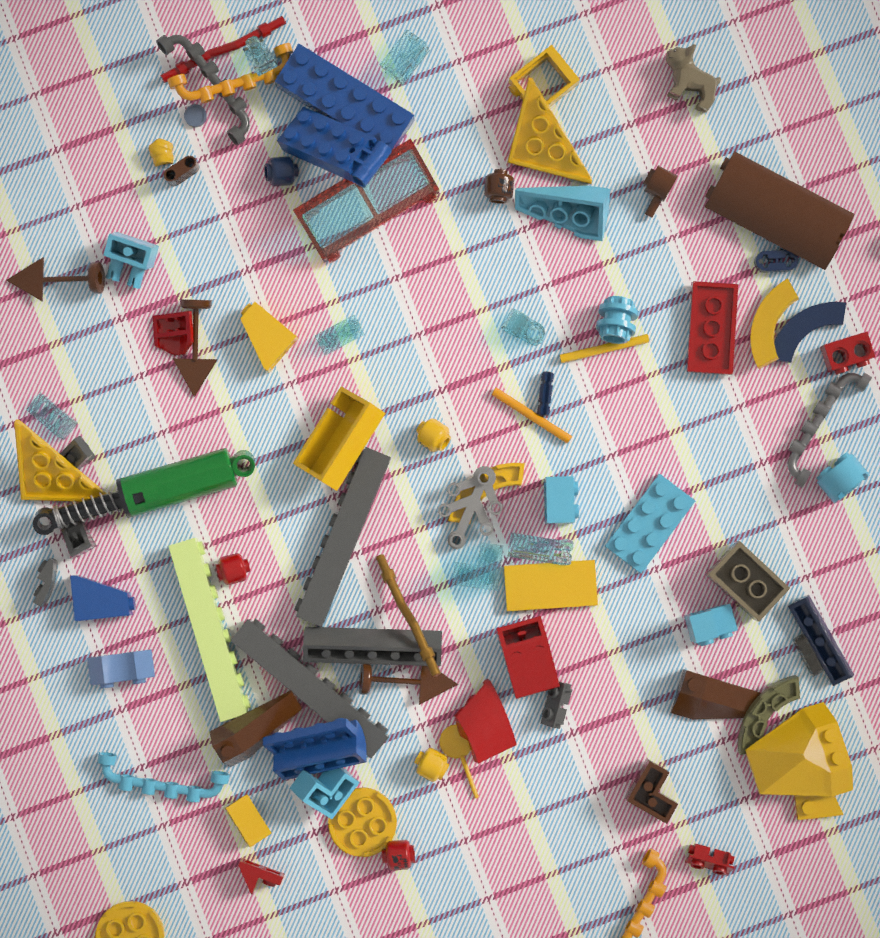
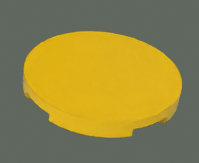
M366 787L355 788L334 818H328L329 833L336 846L343 852L358 857H370L380 853L386 848V844L392 841L397 826L396 812L390 800L381 792Z
M124 901L113 905L102 915L95 931V938H165V930L160 916L150 906L138 901Z

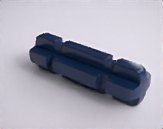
M548 371L542 372L541 375L542 384H540L538 400L540 405H538L537 414L540 416H548L550 413L549 404L551 403L553 388L551 382L554 380V373Z

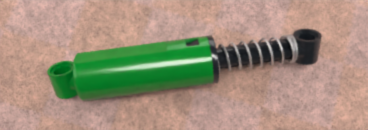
M223 448L116 479L117 491L115 492L108 490V494L102 495L99 493L100 496L94 498L91 495V499L84 500L82 498V501L77 503L73 500V504L66 505L64 503V506L60 508L55 505L52 509L48 507L39 509L33 520V528L38 534L48 535L56 528L60 530L64 527L67 528L69 523L77 525L80 520L85 523L87 518L94 520L95 516L103 517L104 513L107 512L112 515L114 510L121 512L123 508L127 518H131L234 488L238 484L236 476L248 477L254 472L255 459L253 454L247 450H240L230 457L228 449ZM241 459H246L250 462V465L246 468H241L237 463ZM47 517L50 519L51 524L43 525L39 519Z

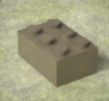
M736 541L705 574L757 622H760L790 589L787 584L740 541Z

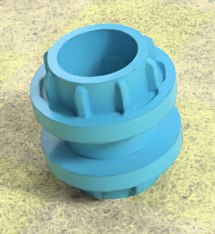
M610 296L604 300V303L599 305L598 313L604 319L597 321L596 330L599 332L602 340L609 343L624 344L630 341L631 336L635 335L636 326L630 322L638 318L639 311L635 308L631 299L622 296Z

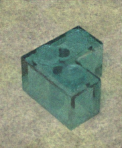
M480 542L478 564L455 562L452 585L498 591L504 545Z

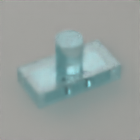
M252 36L246 40L247 47L243 51L258 77L278 66L263 39L259 40L257 36Z

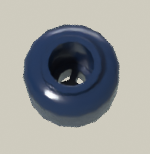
M289 156L272 157L264 165V175L266 181H269L274 187L288 186L293 184L295 177H298L299 169L297 163L294 164Z

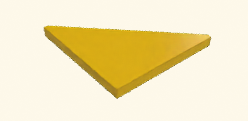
M529 77L507 163L592 184V177L533 78Z
M15 420L14 427L21 500H74L75 502H80L82 498L84 500L91 499V495L94 498L100 496L99 493L102 495L107 494L23 422Z

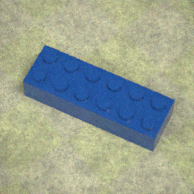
M301 44L297 45L275 80L278 89L315 112L371 135L377 141L387 144L392 150L389 158L393 156L415 121L414 114Z

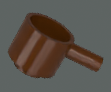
M659 165L656 170L650 169L643 182L646 186L644 192L654 196L645 212L651 218H653L661 201H665L678 175Z

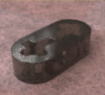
M801 634L793 638V643L812 677L824 672L806 636Z

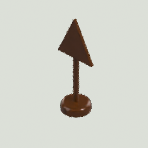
M42 257L6 281L43 302V282L88 281V286L92 293L102 294L105 287V273L101 262H94L89 266L87 276L44 277V257Z
M180 299V306L182 308L193 309L194 342L192 344V359H172L195 397L218 360L198 359L199 309H210L212 307V300Z
M361 664L359 693L361 695H367L370 692L372 682L420 685L419 705L459 685L443 673L432 677L428 666H421L420 679L372 676L370 664Z

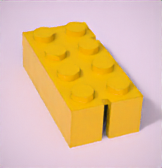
M342 386L330 404L345 413L344 418L330 408H327L293 462L294 465L338 491L386 414L372 403Z

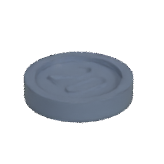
M193 104L186 108L184 119L189 126L200 127L206 122L207 114L202 106Z

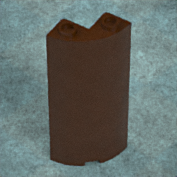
M735 151L730 159L726 157L720 167L723 171L715 187L710 186L705 195L708 198L705 208L826 270L855 214Z

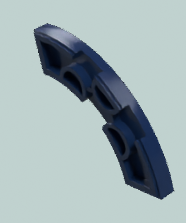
M846 302L820 303L806 308L792 317L774 339L776 353L779 358L776 361L791 363L798 344L813 330L829 325L842 326Z

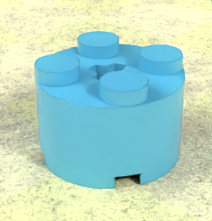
M848 452L837 459L833 469L831 466H828L816 477L818 480L817 484L834 504L859 486L861 481L866 480L870 476L857 458Z

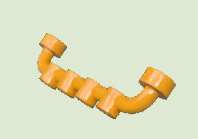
M290 43L276 46L273 48L275 56L282 60L279 66L269 67L253 74H245L239 78L225 80L219 84L205 86L192 92L184 88L187 84L185 74L173 76L167 81L170 89H175L183 99L189 101L200 99L201 103L204 104L213 101V95L222 93L223 97H228L235 94V88L243 87L244 91L256 88L255 82L264 80L265 85L274 83L293 50Z
M652 848L644 855L642 864L650 869L655 866L657 868V875L650 882L646 895L637 905L636 912L632 919L628 921L621 938H632V936L638 938L644 928L640 924L644 916L647 918L651 917L655 906L651 904L655 896L661 898L666 890V885L662 884L666 877V866L659 858V852Z

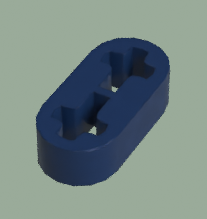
M787 250L763 251L755 257L754 265L758 271L763 273L788 272L797 266L799 259L797 255ZM788 255L789 259H793V262L787 267L786 263H778V260H782ZM763 256H766L767 260H774V263H769L767 268H765L759 261L763 259Z

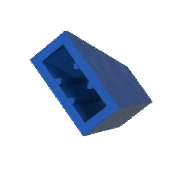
M80 575L70 576L75 621L133 615L132 610H136L135 597H131V592Z

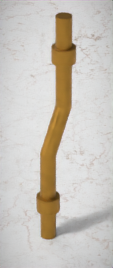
M384 554L378 555L376 560L382 571L381 577L384 583L388 584L397 607L412 630L421 650L419 654L423 662H426L432 677H436L441 672L434 659L435 653L432 647L428 646L417 620L402 596L395 580L397 577L394 570L390 569Z

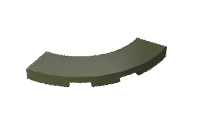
M789 676L775 682L753 701L743 718L739 731L738 753L740 755L746 754L745 749L764 736L768 725L767 721L775 711H778L784 705L794 700L801 699L798 676Z

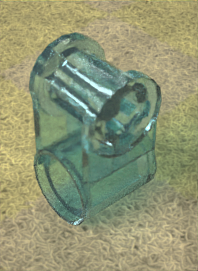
M514 308L510 310L501 326V329L506 333L533 346L541 344L545 338V329L540 323ZM539 330L540 337L536 336L532 339L530 331Z

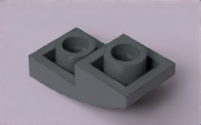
M49 558L48 561L44 560L38 569L40 574L37 578L45 583L44 585L40 584L35 590L33 596L36 598L33 603L40 607H45L55 585L57 560L54 558Z

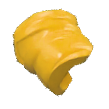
M158 138L149 145V154L153 158L155 167L164 164H174L173 144L171 142Z

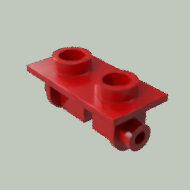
M697 843L689 845L688 853L691 855L685 859V863L690 864L692 868H707L713 870L712 872L717 875L730 874L734 869V866L731 865L734 863L735 856H732L730 852L714 849L712 857L709 856L711 847Z

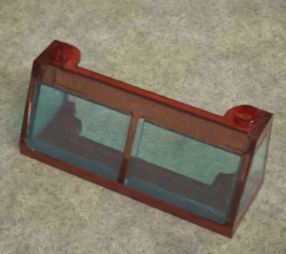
M410 138L392 149V153L366 187H360L356 183L343 179L293 209V212L323 263L327 261L332 263L341 257L340 253L344 248L418 203L425 202L427 205L438 198L439 188Z

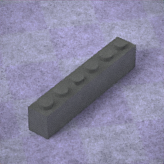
M305 627L303 662L427 666L419 654L421 650L412 630ZM422 630L428 646L432 647L435 653L434 659L437 666H441L442 631Z

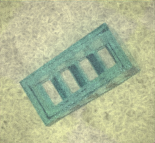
M41 392L26 409L53 434L63 440L67 438L78 423ZM45 402L46 405L44 406V408L40 411V413H37V410ZM52 408V409H53L52 412H51V413L48 415V417L45 419V418H44L45 415H46V414L49 412V410ZM59 414L60 417H59V418L56 420V422L52 425L51 423L53 422V420H54V419L57 417V415Z

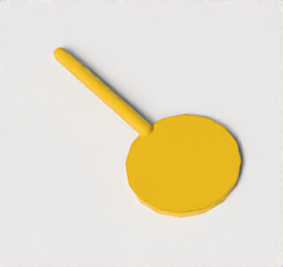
M456 724L450 725L440 735V748L448 757L461 759L474 798L477 799L479 795L464 757L471 751L469 742L459 735Z

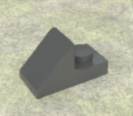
M81 436L73 439L60 453L79 470L95 458L89 445Z

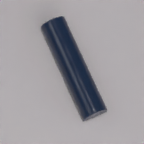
M810 595L803 596L791 603L788 607L832 685L835 686L854 676L852 669Z

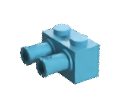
M120 232L110 233L103 256L111 259L105 278H112V281L119 282L123 265L127 263L132 266L127 285L130 287L133 285V288L141 289L145 270L154 267L159 246Z

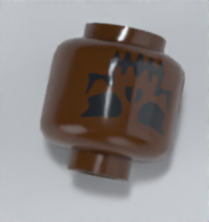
M495 169L494 173L486 176L484 195L489 198V202L497 204L507 203V200L513 197L514 178L507 174V170Z

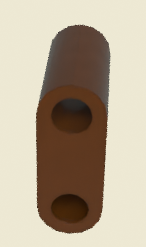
M186 156L166 169L164 178L170 186H177L199 171V164L193 156Z

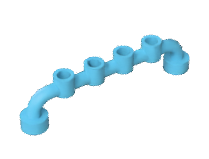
M99 752L97 763L102 765L104 777L108 781L119 784V789L123 791H132L133 786L141 787V793L147 795H154L155 790L164 791V797L176 799L178 794L187 795L186 800L189 802H200V797L212 798L217 796L221 792L223 784H228L230 774L223 771L211 772L210 781L214 783V786L210 789H203L193 785H179L176 782H161L152 778H138L128 774H115L111 771V766L116 764L117 755L109 752Z

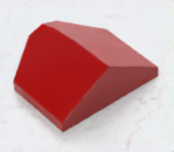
M192 311L152 316L154 346L174 356L185 355L194 342Z

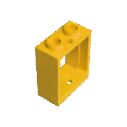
M551 44L509 78L510 86L508 88L516 98L519 96L523 101L525 90L518 82L547 60L567 84L546 100L549 107H551L578 86L580 79Z

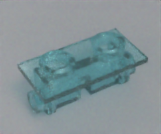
M352 315L315 335V338L326 356L365 335L355 315Z

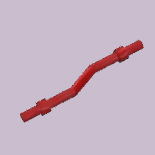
M281 16L269 23L264 22L257 26L258 29L235 41L205 51L202 57L205 61H208L211 58L240 49L261 37L265 38L271 35L272 31L285 25L286 21ZM191 59L186 62L181 61L175 64V68L160 76L163 82L166 83L173 76L188 74L189 70L198 65Z

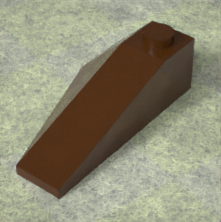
M683 669L670 713L692 720L744 718L747 710L761 692Z
M292 690L209 731L212 747L222 763L232 767L252 757L263 746V737L271 736L273 733L278 732L302 710V707Z

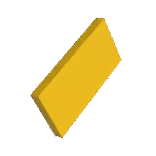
M595 560L504 566L507 611L598 605Z

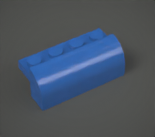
M338 718L332 722L316 723L310 727L294 728L292 731L276 732L271 736L263 737V746L274 755L273 772L283 780L297 778L302 770L309 774H316L367 762L366 740L362 727L357 720L349 721L344 718Z

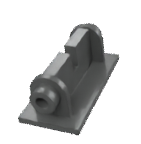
M559 682L560 687L548 690L540 724L557 729L564 725L567 709L561 708V704H569L573 691L571 689L572 685L564 682Z

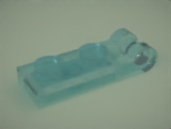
M511 533L507 556L552 564L570 565L572 562L570 551L573 550L574 542L570 539L556 540ZM555 550H558V551H561V553H560V554H557V553H554V551H555Z

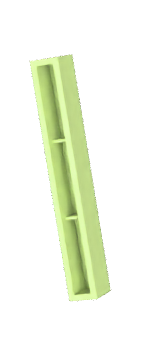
M192 538L169 545L220 722L239 717L249 712L248 708H251L248 695H244L242 691V686H245L242 674L236 671L235 664H238L235 651H231L229 647V642H232L230 641L229 630L223 627L222 620H225L222 607H218L215 600L219 596L216 586H211L209 577L212 576L209 563L205 564L202 556L206 554L203 542H198L197 538Z

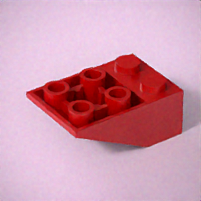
M541 616L496 628L516 699L560 687Z

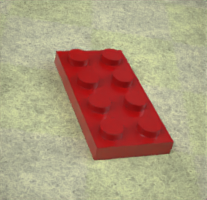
M692 282L686 372L733 375L739 284Z

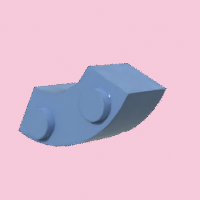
M152 649L87 658L90 685L100 684V689L114 687V682L132 680V684L146 683V678L155 677Z

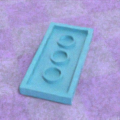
M659 473L606 543L605 547L641 574L696 501Z

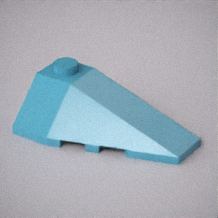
M595 186L515 189V210L538 220L545 219L555 224L554 227L568 229L574 232V236L579 238L603 241L609 212L610 189Z

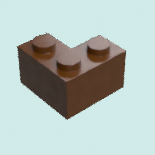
M647 758L625 796L626 801L668 824L678 803L659 791L670 772Z

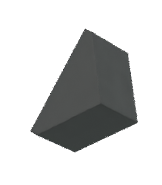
M81 520L78 521L77 525L69 523L67 528L61 529L71 557L78 558L97 547L85 523Z

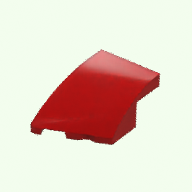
M489 679L482 682L484 685L475 695H471L465 706L461 707L454 715L459 735L469 742L473 760L478 764L517 745L505 709Z

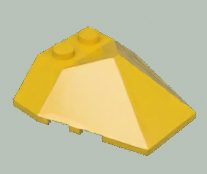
M824 702L800 709L793 716L745 749L759 795L833 797L853 790L852 764L838 722Z

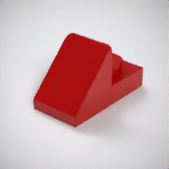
M244 858L240 860L238 865L251 895L254 893L259 878L263 879V884L275 887L276 885H281L285 875L282 872Z

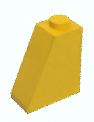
M254 302L252 305L249 303L242 310L241 314L243 316L240 319L263 368L270 373L298 340V337L258 303Z

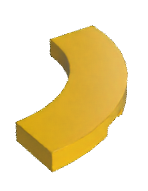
M788 278L767 294L758 307L753 319L751 350L758 369L779 359L774 343V331L777 321L790 305L799 300Z
M505 463L490 467L496 475V480L493 484L494 491L507 486H522L525 463ZM487 474L480 475L482 482L488 481L489 477ZM475 486L462 490L454 501L472 495ZM485 491L481 495V501L487 496ZM466 507L452 512L449 515L448 521L459 523Z

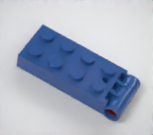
M305 107L299 111L277 139L284 152L356 183L363 188L366 187L392 153L391 148L387 144L377 141L375 137Z

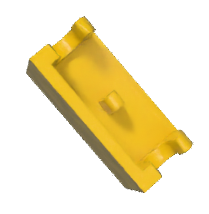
M248 794L225 807L226 812L248 847H252L272 834Z

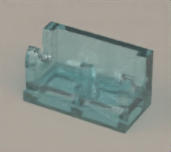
M406 30L380 63V67L385 70L387 75L403 86L429 53V47L425 41L409 30Z

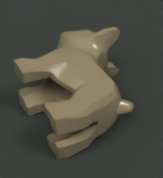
M695 44L687 48L675 47L674 49H669L665 60L673 71L674 86L669 90L667 97L678 100L684 90L699 92L700 102L696 105L695 109L702 113H707L715 101L716 89L721 82V78H715L695 66L693 61Z

